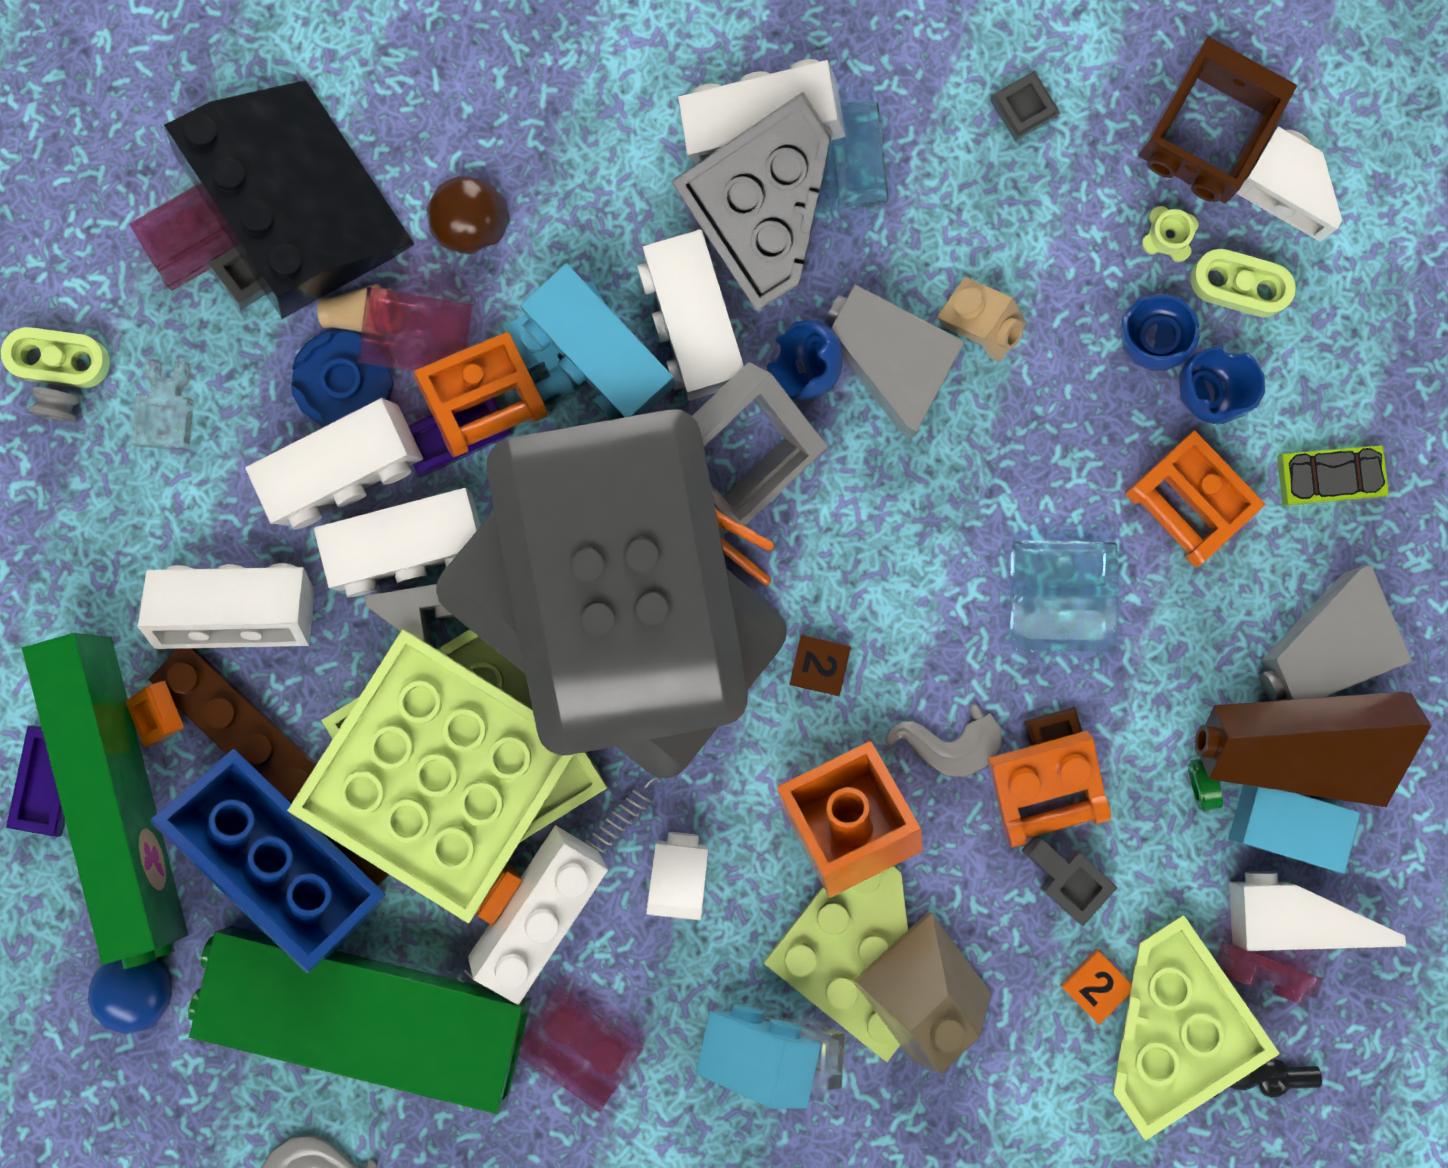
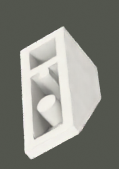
M1249 871L1245 872V881L1229 882L1232 944L1246 951L1406 947L1405 935L1298 885L1278 880L1277 872Z

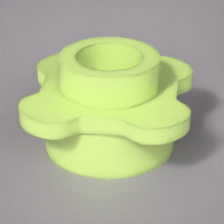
M1165 206L1154 208L1149 214L1151 222L1149 234L1142 239L1144 251L1150 255L1158 252L1169 255L1175 262L1185 261L1191 255L1189 243L1198 229L1196 217L1182 210H1168ZM1172 230L1174 238H1168L1166 231Z

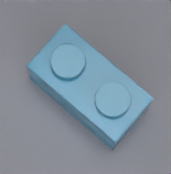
M1243 785L1228 840L1345 874L1361 813L1343 808V800L1312 795L1310 798L1293 792Z
M733 1004L732 1012L709 1011L696 1070L697 1075L770 1109L808 1107L821 1043L802 1036V1027L797 1024L772 1019L770 1022L763 1020L764 1012L751 1006Z

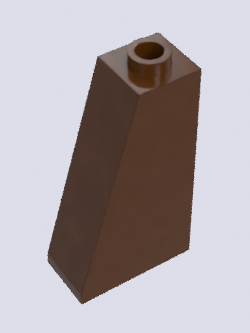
M1406 692L1214 705L1206 724L1201 725L1196 733L1195 751L1200 756L1208 778L1212 780L1387 807L1432 725L1413 694Z

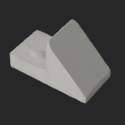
M437 584L364 596L366 607L401 632L404 629L431 646L433 645L428 611H434L436 619L454 617L439 602L436 593Z

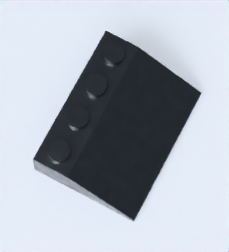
M306 80L210 101L164 125L173 154L282 319L393 259L414 245V242Z

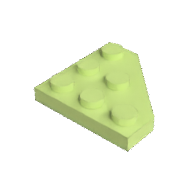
M893 866L831 898L828 897L822 885L763 961L767 967L885 1062L890 1060L900 1047V1044L853 981L908 931L901 872Z
M1181 915L1138 943L1112 1092L1146 1141L1280 1053L1184 915Z

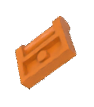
M509 331L414 370V378L453 458L468 452L467 446L524 421L530 420L532 423H535L547 417L544 402ZM516 388L521 401L464 426H458L453 416L454 414Z
M1196 430L1186 435L1124 493L1134 505L1140 503L1187 552L1184 558L1194 568H1197L1210 558L1266 505ZM1163 480L1212 529L1203 539L1157 492L1155 488Z
M1088 731L987 758L1001 821L1010 848L1027 844V838L1092 821L1095 825L1111 821V811L1104 793L1094 738ZM1084 791L1086 801L1020 819L1018 808Z

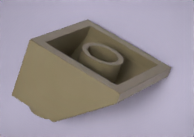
M927 912L853 981L911 1060L940 1074L980 1037L992 995L933 913Z

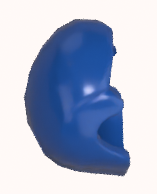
M1167 294L1140 297L1122 317L1120 331L1124 351L1135 364L1150 371H1166L1179 366L1190 357L1198 345L1200 329L1197 315L1182 299ZM1157 323L1154 348H1152L1146 342L1145 334L1151 325Z
M819 320L794 322L786 330L785 334H781L776 338V342L780 345V354L777 359L767 364V371L774 376L791 399H814L826 394L835 387L842 370V345L835 332ZM796 360H803L806 373H798Z
M1222 345L1211 347L1203 352L1192 355L1185 362L1179 374L1180 399L1184 406L1198 419L1211 424H1225L1257 408L1265 394L1264 373L1255 358L1247 352L1230 354L1223 350ZM1204 380L1208 381L1214 388L1215 395L1213 401Z
M158 959L128 969L123 968L122 960L101 965L93 975L89 985L88 1003L92 1015L104 1028L123 1034H132L152 1028L157 1024V1021L161 1018L171 1001L172 991L169 972Z

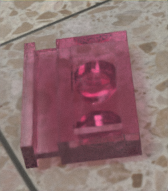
M195 186L129 224L153 266L161 275L163 283L171 291L210 269L209 262L234 247Z
M367 287L360 338L362 343L357 362L414 371L467 349L473 305Z
M558 987L522 1039L518 1056L600 1113L642 1052L644 1045L564 989Z

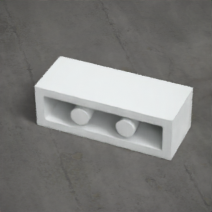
M815 59L801 60L794 63L788 70L772 74L764 71L753 72L745 75L739 82L723 86L719 84H704L696 87L691 94L678 96L686 150L689 158L694 164L698 163L801 92H804L832 136L831 140L846 137L837 81L828 60L821 62Z
M702 229L642 246L646 263L637 265L645 295L655 292L660 311L651 314L660 343L669 340L675 359L666 361L668 371L674 377V390L684 388L688 401L717 393L744 365Z
M380 398L245 467L270 524L291 525L293 530H297L319 521L322 518L320 511L334 504H337L338 507H344L361 500L367 495L364 489L379 481L386 485L405 478L412 472L409 466L423 460V457L399 405Z
M462 488L314 527V532L328 588L336 591L345 590L347 597H356L378 590L376 582L395 577L397 584H404L426 578V568L444 563L447 567L479 529L480 522L472 493L468 489Z
M286 563L273 564L269 568H244L239 565L226 564L218 567V569H193L187 566L174 565L166 570H147L138 628L154 649L309 646L314 606V588L304 567H296Z
M554 826L522 874L521 879L523 882L493 926L491 924L488 925L469 954L468 958L473 980L517 1005L520 1004L607 873L608 869L598 850L558 826Z

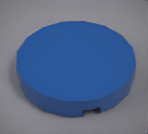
M325 331L310 339L295 356L292 367L294 371L291 389L295 401L305 415L323 427L380 398L389 401L394 386L392 365L383 349L365 334L355 331Z

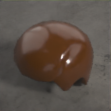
M458 176L440 184L427 205L430 233L441 246L450 251H457L460 254H476L477 251L484 247L497 244L503 237L510 220L507 201L490 183L469 176Z

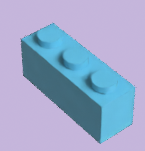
M567 263L520 305L528 319L522 325L524 329L543 349L549 343L556 348L563 356L558 365L575 384L579 386L586 380L599 394L593 402L609 420L646 414L675 387L674 377Z

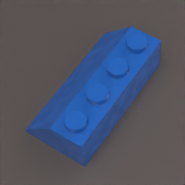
M233 749L156 814L150 823L306 973H309L335 952L376 912L386 894L319 830L288 812L287 810L291 803Z

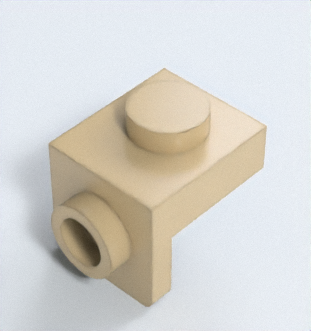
M967 277L963 278L937 316L940 324L950 331L982 345L988 356L997 362L1002 360L1009 349L1017 345L1026 325V320L1013 297Z

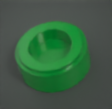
M1201 759L1191 760L1188 764V772L1198 808L1202 809V811L1222 808L1223 796L1220 781L1208 778Z

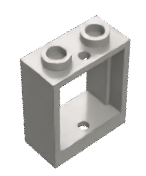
M750 362L692 415L698 423L703 446H705L754 400L784 438L724 496L711 483L715 508L720 513L744 526L828 447L774 376Z

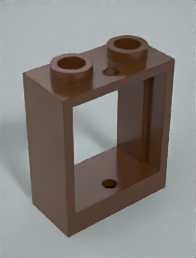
M1208 36L1193 56L1138 156L1148 161V168L1157 175L1165 178L1175 176L1192 185V192L1199 198L1208 202L1221 201L1226 204L1242 187L1298 85ZM1197 79L1261 113L1228 174L1164 139Z

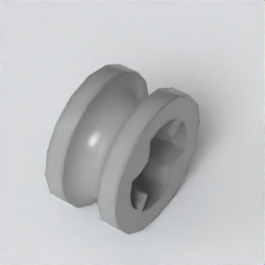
M32 388L31 394L36 397V402L28 407L27 413L51 420L68 423L76 422L77 416L72 413V408L75 405H79L80 397L48 388Z

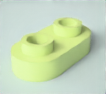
M1214 249L1207 252L1195 263L1190 274L1192 289L1200 299L1258 317H1271L1278 314L1292 302L1296 292V285L1292 274L1282 265L1227 249ZM1215 270L1222 274L1224 279L1222 286H1215L1210 283L1208 279L1209 271ZM1259 284H1265L1271 289L1272 297L1270 300H1264L1258 295L1257 287Z
M24 327L11 332L5 338L1 347V359L5 368L13 375L30 382L91 388L105 379L110 368V357L105 347L83 334ZM34 348H39L41 352L39 361L29 365L27 362L28 352ZM82 355H89L91 358L89 368L85 371H78L77 360Z

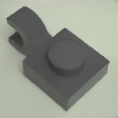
M1034 836L1022 850L1026 856L1050 876L1040 889L1082 926L1089 921L1118 888L1076 850H1073L1064 860L1049 844L1037 836Z

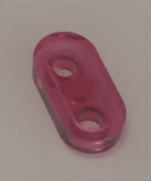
M1224 941L1221 943L1216 962L1225 965L1224 974L1228 978L1253 987L1256 978L1274 983L1273 994L1304 1005L1306 996L1318 999L1324 978L1255 952L1246 951Z

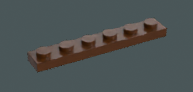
M195 648L176 649L148 680L152 684L165 681L175 706L226 754L235 749L292 804L317 763ZM322 833L378 887L390 875Z

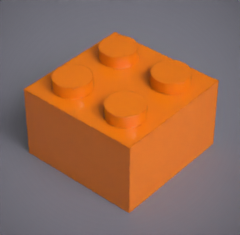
M871 741L776 787L783 811L829 898L923 852L921 827Z

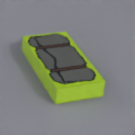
M1383 445L1287 453L1277 456L1283 506L1389 496Z

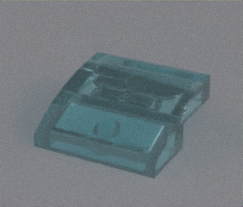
M879 102L840 103L846 137L831 140L815 213L860 209L888 202L889 195Z
M1013 541L1010 591L1013 595L1010 646L1012 650L1116 652L1118 623L1117 544L1115 542Z

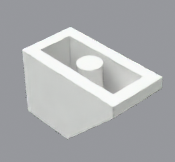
M1278 126L1270 134L1242 187L1236 194L1321 242L1336 231L1342 222L1324 154L1321 150L1312 146L1309 139L1303 134L1293 130H1284Z
M668 832L667 841L657 840L646 914L701 920L708 846L698 845L699 835Z

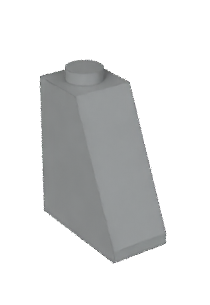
M855 284L848 298L840 294L837 296L825 322L832 325L831 329L841 342L844 361L902 435L912 439L965 341Z
M1371 565L1343 572L1261 660L1266 672L1262 673L1260 678L1263 689L1271 701L1323 698L1412 662Z

